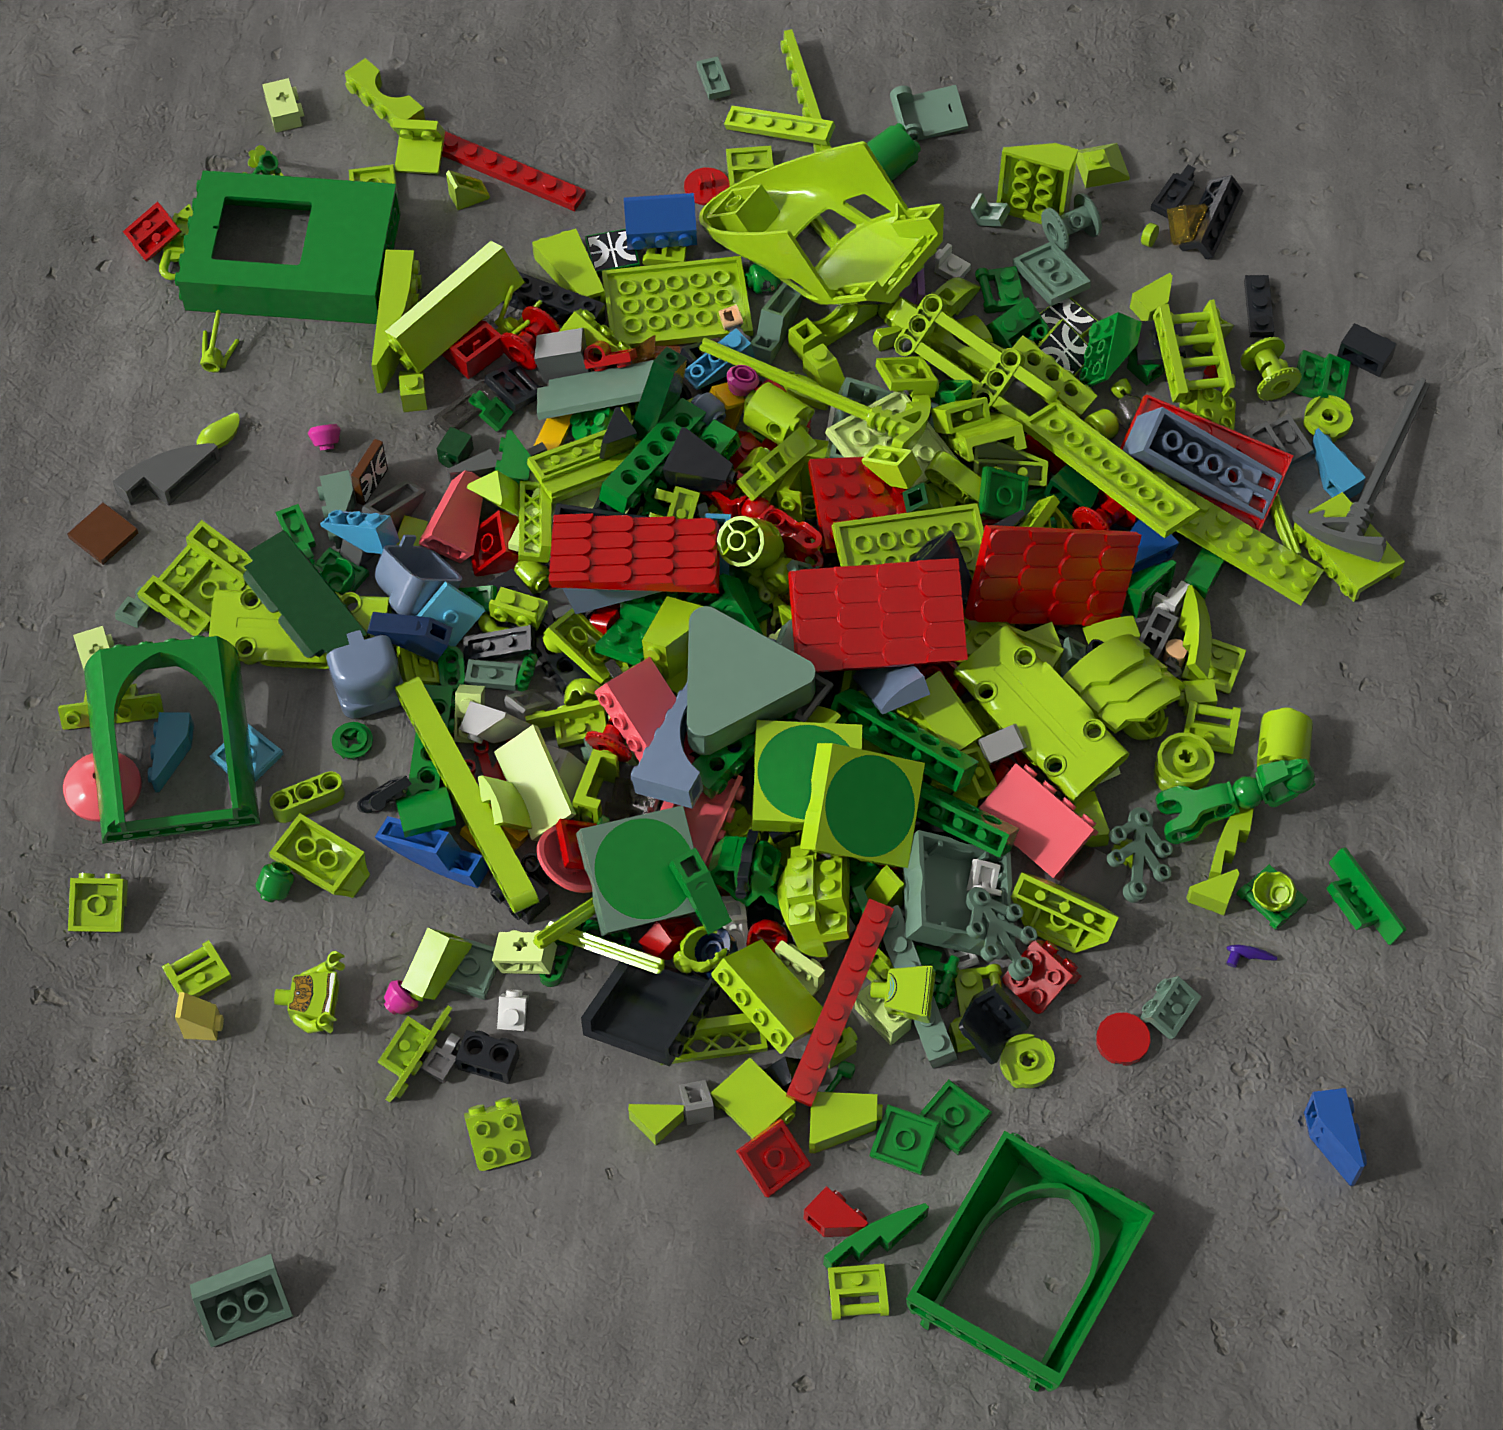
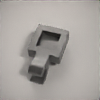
M451 1033L442 1049L435 1045L420 1067L421 1071L445 1084L457 1065L456 1056L454 1055L459 1051L462 1043L460 1041L461 1038Z

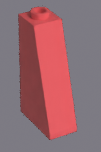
M465 470L451 481L422 534L419 545L427 547L458 563H462L474 554L483 497L467 489V486L481 477Z

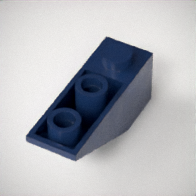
M373 612L367 633L374 636L386 635L391 639L392 644L436 663L449 645L453 627L430 617Z

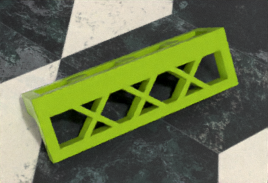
M520 481L518 560L548 563L551 551V499L539 482ZM536 488H539V494L534 498L529 497L525 493V490L535 491ZM531 504L539 510V513L533 517L525 512V509ZM531 523L539 528V532L533 536L524 530ZM532 542L539 547V553L524 552V547Z
M744 1013L701 1019L697 1024L694 1036L688 1038L687 1043L684 1044L681 1056L679 1058L676 1057L672 1064L768 1051L767 1040ZM759 1032L761 1044L749 1045L743 1041L748 1033ZM726 1036L735 1041L730 1048L726 1049L716 1044L721 1037ZM696 1040H702L708 1044L703 1052H695L689 1047Z

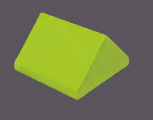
M497 470L468 484L467 489L519 517V483Z

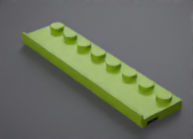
M606 430L529 457L527 465L551 499V503L555 504L602 486L607 477L634 449L606 459L599 458L602 440L606 433ZM636 438L635 447L641 442L638 438Z

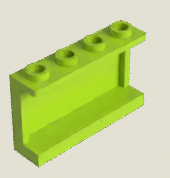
M999 411L990 413V422L952 434L941 433L942 440L950 450L969 462L974 461L973 446L1001 440L1016 450L1027 448L1023 425Z
M1341 492L1310 510L1309 514L1325 510L1324 517H1346L1352 502ZM1296 522L1294 523L1293 533L1297 542L1302 543L1308 550L1311 558L1324 568L1326 575L1332 578L1339 585L1341 592L1353 602L1358 600L1362 591L1385 577L1390 576L1394 579L1401 574L1405 561L1387 541L1380 562H1376L1327 545L1304 531ZM1370 523L1364 536L1382 537Z
M762 939L724 957L711 973L714 980L780 1054L786 1052L791 1044L809 1034L812 1035L823 1007Z

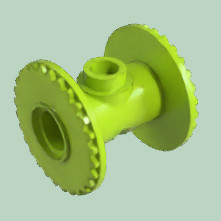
M1278 337L1264 338L1255 342L1244 351L1240 358V364L1243 369L1249 371L1258 369L1262 374L1263 380L1258 385L1256 393L1260 399L1266 401L1286 396V394H1289L1297 387L1302 378L1299 369L1288 367L1287 361L1279 358L1285 349V344Z

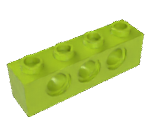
M1022 336L1012 348L1024 354L1025 363L1023 367L1057 389L1060 394L1055 401H1058L1081 418L1094 402L1097 395L1089 386L1076 379L1072 372L1060 366L1052 356L1039 349L1035 342ZM1011 353L1007 358L1009 366L1015 365L1018 361L1015 353ZM1028 361H1031L1032 363H1034L1035 366L1030 365V364L1028 363ZM1046 376L1051 377L1054 381L1049 380ZM1031 389L1035 394H1037V395H1038L1040 398H1042L1045 402H1047L1048 404H1051V403H1052L1051 401L1047 400L1046 398H1044L1043 396H1041L1039 393H1037L1036 391H1034L1033 389ZM1065 391L1071 393L1072 396L1067 395Z

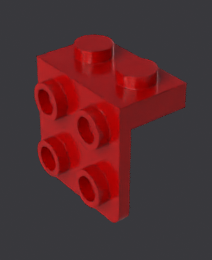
M1034 940L1021 955V957L1028 958L1033 965L1031 975L1024 981L1013 979L1009 971L1002 978L1003 983L1036 1014H1042L1067 984H1076L1082 977L1076 971L1078 966L1068 958L1063 959L1057 953L1059 949L1049 940Z

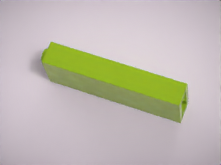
M490 241L385 331L390 339L388 344L395 352L400 354L401 358L399 360L407 370L412 369L418 373L422 372L502 303L507 296L510 286L513 285L515 287L514 291H516L525 283L505 249Z

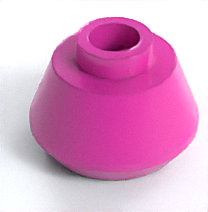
M736 365L727 372L728 388L736 396H747L758 386L759 377L751 367Z
M337 424L316 426L310 428L308 436L315 447H320V451L335 449L334 444L339 442L341 428Z
M401 980L391 981L384 995L386 1001L384 1005L394 1015L397 1013L400 1015L416 1009L419 1000L412 998L409 994L410 991L401 987L403 983Z

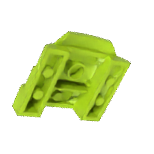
M203 520L186 537L187 546L161 576L157 578L152 575L137 593L141 601L156 612L163 614L192 636L209 632L215 590L243 591L250 588L244 580L243 574L246 571L244 566L252 562V559L244 550Z
M1132 634L1117 636L1099 645L1079 660L1062 677L1091 708L1095 718L1103 722L1114 733L1122 730L1133 721H1146L1161 708L1180 699V691L1186 687L1183 682L1167 671L1168 667L1150 654L1148 646Z

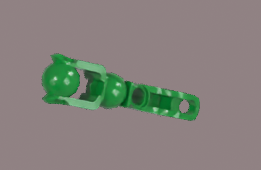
M1307 759L1282 760L1258 766L1257 772H1255L1256 778L1251 776L1241 777L1232 786L1230 781H1228L1227 783H1219L1199 790H1192L1189 787L1180 785L1164 790L1156 796L1157 808L1164 814L1180 813L1177 818L1166 823L1164 827L1165 838L1172 844L1194 840L1203 832L1204 827L1208 824L1228 818L1236 812L1240 813L1239 807L1244 809L1254 808L1263 799L1265 804H1268L1270 807H1277L1316 785L1314 781L1315 771Z

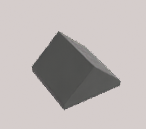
M584 328L537 335L534 359L544 383H548L551 379L591 372L590 368L585 369L584 351L587 348Z

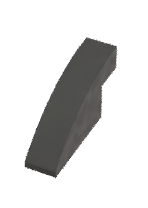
M214 443L190 445L150 457L128 469L112 481L116 493L129 505H132L149 490L169 506L221 460L218 447Z
M406 479L365 504L362 508V513L390 515L396 532H398L404 515H412L425 496L426 490ZM344 539L342 541L340 556L359 567L376 554L365 552Z

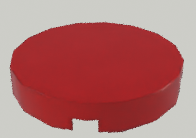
M1114 1013L1107 1016L1100 1023L1096 1033V1046L1100 1054L1113 1064L1118 1063L1123 1064L1122 1066H1130L1139 1062L1146 1055L1150 1045V1032L1146 1024L1139 1017L1130 1013Z

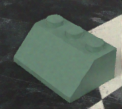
M271 1254L190 1284L192 1299L211 1348L293 1316Z

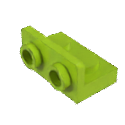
M504 587L500 588L495 600H490L489 602L491 617L501 622L508 621L517 624L519 627L532 625L535 627V630H538L548 608V601Z

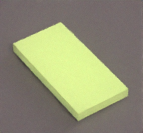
M530 726L494 751L506 781L512 782L526 804L532 824V829H528V832L533 841H538L547 829L556 826L560 818L569 820L576 815L538 726Z

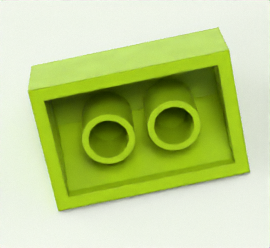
M940 671L926 679L930 695L894 709L899 716L960 751L965 750L984 735V732Z

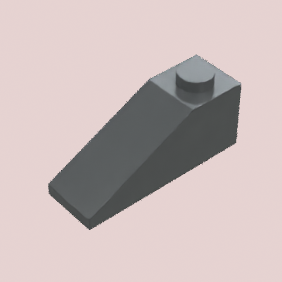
M1155 607L1139 640L1148 646L1150 654L1160 661L1164 654L1166 643L1172 640L1179 626L1180 619Z

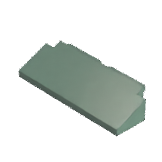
M654 360L635 363L621 368L614 367L602 371H593L549 380V386L537 388L538 420L640 401Z

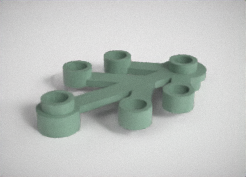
M1141 807L1134 808L1129 813L1126 824L1116 826L1109 832L1111 842L1119 844L1126 839L1127 834L1134 831V841L1120 850H1113L1107 855L1109 865L1118 867L1125 862L1127 857L1133 854L1131 881L1123 887V895L1131 903H1137L1146 896L1147 887L1142 882L1144 860L1153 871V876L1157 881L1163 882L1171 876L1170 868L1166 864H1160L1145 843V836L1154 846L1155 854L1159 858L1163 859L1169 856L1173 851L1172 845L1168 841H1162L1152 827L1153 818L1151 814Z
M981 887L972 888L967 893L966 898L967 907L972 911L970 924L966 928L967 934L973 939H978L985 932V926L981 922L982 916H984L988 924L984 947L981 949L982 958L991 962L998 957L999 948L996 946L998 939L1012 961L1008 967L1009 974L1017 981H1024L1032 973V962L1026 957H1021L1008 935L1018 938L1022 943L1028 945L1037 938L1036 930L1031 926H1026L1023 929L997 918L994 913L1004 915L1009 921L1016 922L1023 915V910L1018 904L1004 905L993 900L985 889Z

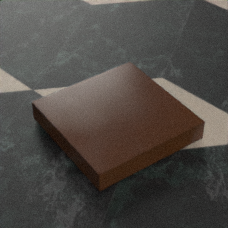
M102 502L67 535L70 540L104 565L138 534V530Z

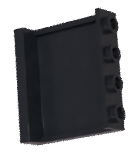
M634 943L631 944L630 948L642 952V946ZM620 961L581 1016L583 1035L670 1067L675 1058L681 1056L684 1044L688 1038L694 1036L699 1021L707 1016L709 1006L713 1000L718 999L721 993V986L712 976L709 980L689 973H682L678 969L666 965L661 974H655Z

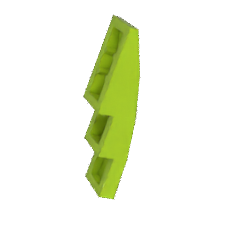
M1189 585L1178 627L1185 633L1182 646L1189 652L1187 666L1199 679L1208 678L1211 662L1212 632L1210 616L1205 599L1193 585Z
M1239 807L1240 813L1236 812L1230 816L1216 847L1208 879L1221 875L1223 862L1232 864L1237 841L1247 842L1254 808L1244 809Z

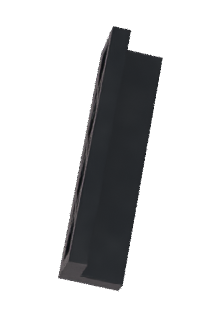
M1232 175L1209 181L1179 245L1182 251L1197 248L1205 259L1214 257L1244 192Z

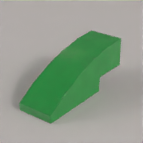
M1203 547L1184 582L1193 585L1200 595L1206 599L1226 561Z

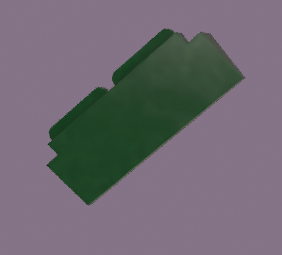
M282 530L246 552L252 559V562L244 566L246 569L243 574L244 580L271 613L279 611L282 614L278 620L280 626L305 657L313 658L317 656L320 658L325 652L328 654L336 648L349 645L347 634L360 630L364 640L370 637L369 633H367L365 628L286 531Z

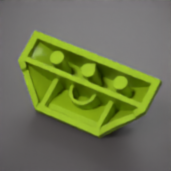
M1024 872L1021 873L1011 895L1013 902L1018 904L1023 910L1021 920L1024 927H1033L1038 937L1049 940L1053 944L1072 953L1108 942L1119 919L1117 915L1093 900L1052 881Z

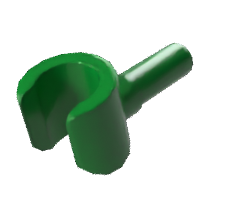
M847 1061L841 1062L835 1078L826 1088L825 1092H833L839 1082H841L842 1077L852 1079L856 1069L855 1065Z

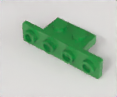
M1346 847L1341 848L1329 861V865L1340 880L1331 882L1326 890L1356 931L1374 925L1388 945L1394 944L1406 931V927Z

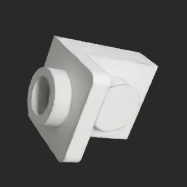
M949 243L943 249H939L934 256V272L948 280L955 277L964 278L970 271L971 264L952 254V245Z
M1181 580L1177 588H1171L1167 597L1156 592L1153 596L1151 608L1155 609V607H1158L1176 616L1184 604L1187 587L1190 584Z

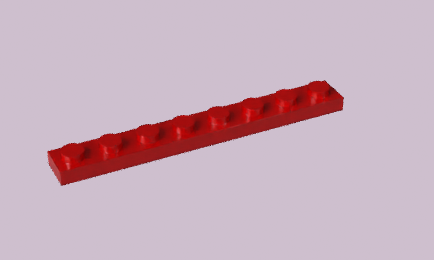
M445 131L443 157L574 212L586 196L585 189Z
M869 898L786 1093V1097L807 1106H812L894 912V908Z

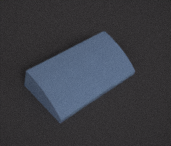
M915 666L857 670L853 675L856 684L882 715L930 695L923 674Z

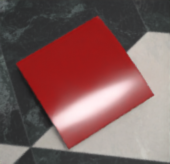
M158 201L123 231L146 262L182 232Z

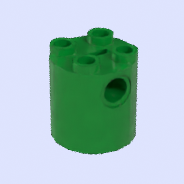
M900 123L889 126L867 143L891 182L917 163L918 153L921 152L919 143L912 140L905 127Z

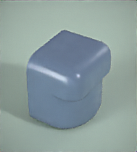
M403 535L399 545H386L375 571V579L378 586L390 597L389 605L401 615L417 616L445 581L459 589L462 581L461 575L435 551L423 546H413L416 540L415 535Z
M360 630L347 634L349 645L336 648L327 654L326 660L341 709L346 717L359 719L401 705L394 687L404 682L400 674L398 660L391 639L388 636L380 635L364 640Z

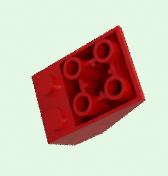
M481 320L441 355L469 380L504 354L500 344L501 334L486 321Z

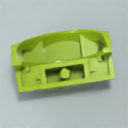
M800 846L791 847V859H788V863L780 875L777 884L778 902L782 916L795 940L797 948L802 953L813 957H828L826 942L849 938L850 859L847 856H832L828 859L826 856L821 857V854L818 852L802 850Z

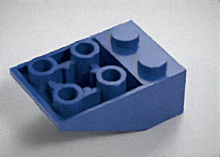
M1346 1088L1315 1091L1312 1093L1304 1111L1309 1137L1350 1186H1355L1364 1166L1367 1164V1158L1364 1149H1360L1358 1141L1360 1140V1128L1358 1123H1354L1353 1100L1351 1097H1348Z

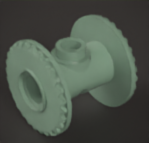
M1079 193L1074 197V210L1059 216L1054 209L1046 208L1041 215L1043 230L1048 241H1053L1063 252L1069 247V235L1083 229L1089 236L1096 237L1102 230L1099 211L1092 199L1084 193Z

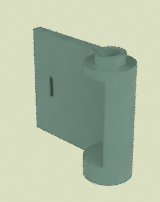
M956 85L913 95L911 88L908 86H898L890 92V99L897 123L905 127L912 140L919 141L968 129V123Z

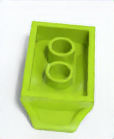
M573 608L544 632L543 641L549 651L555 653L564 652L601 686L621 674L619 669L623 667L622 661L595 652L596 643L602 638L603 634L581 613L575 614Z
M299 813L269 852L270 858L276 862L286 864L293 872L333 895L354 898L370 876L364 851Z

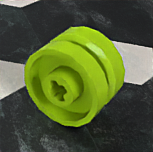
M1176 733L1167 737L1160 745L1153 769L1154 780L1159 789L1164 791L1179 785L1189 787L1192 790L1207 787L1215 763L1214 752L1211 746L1202 737L1192 733Z

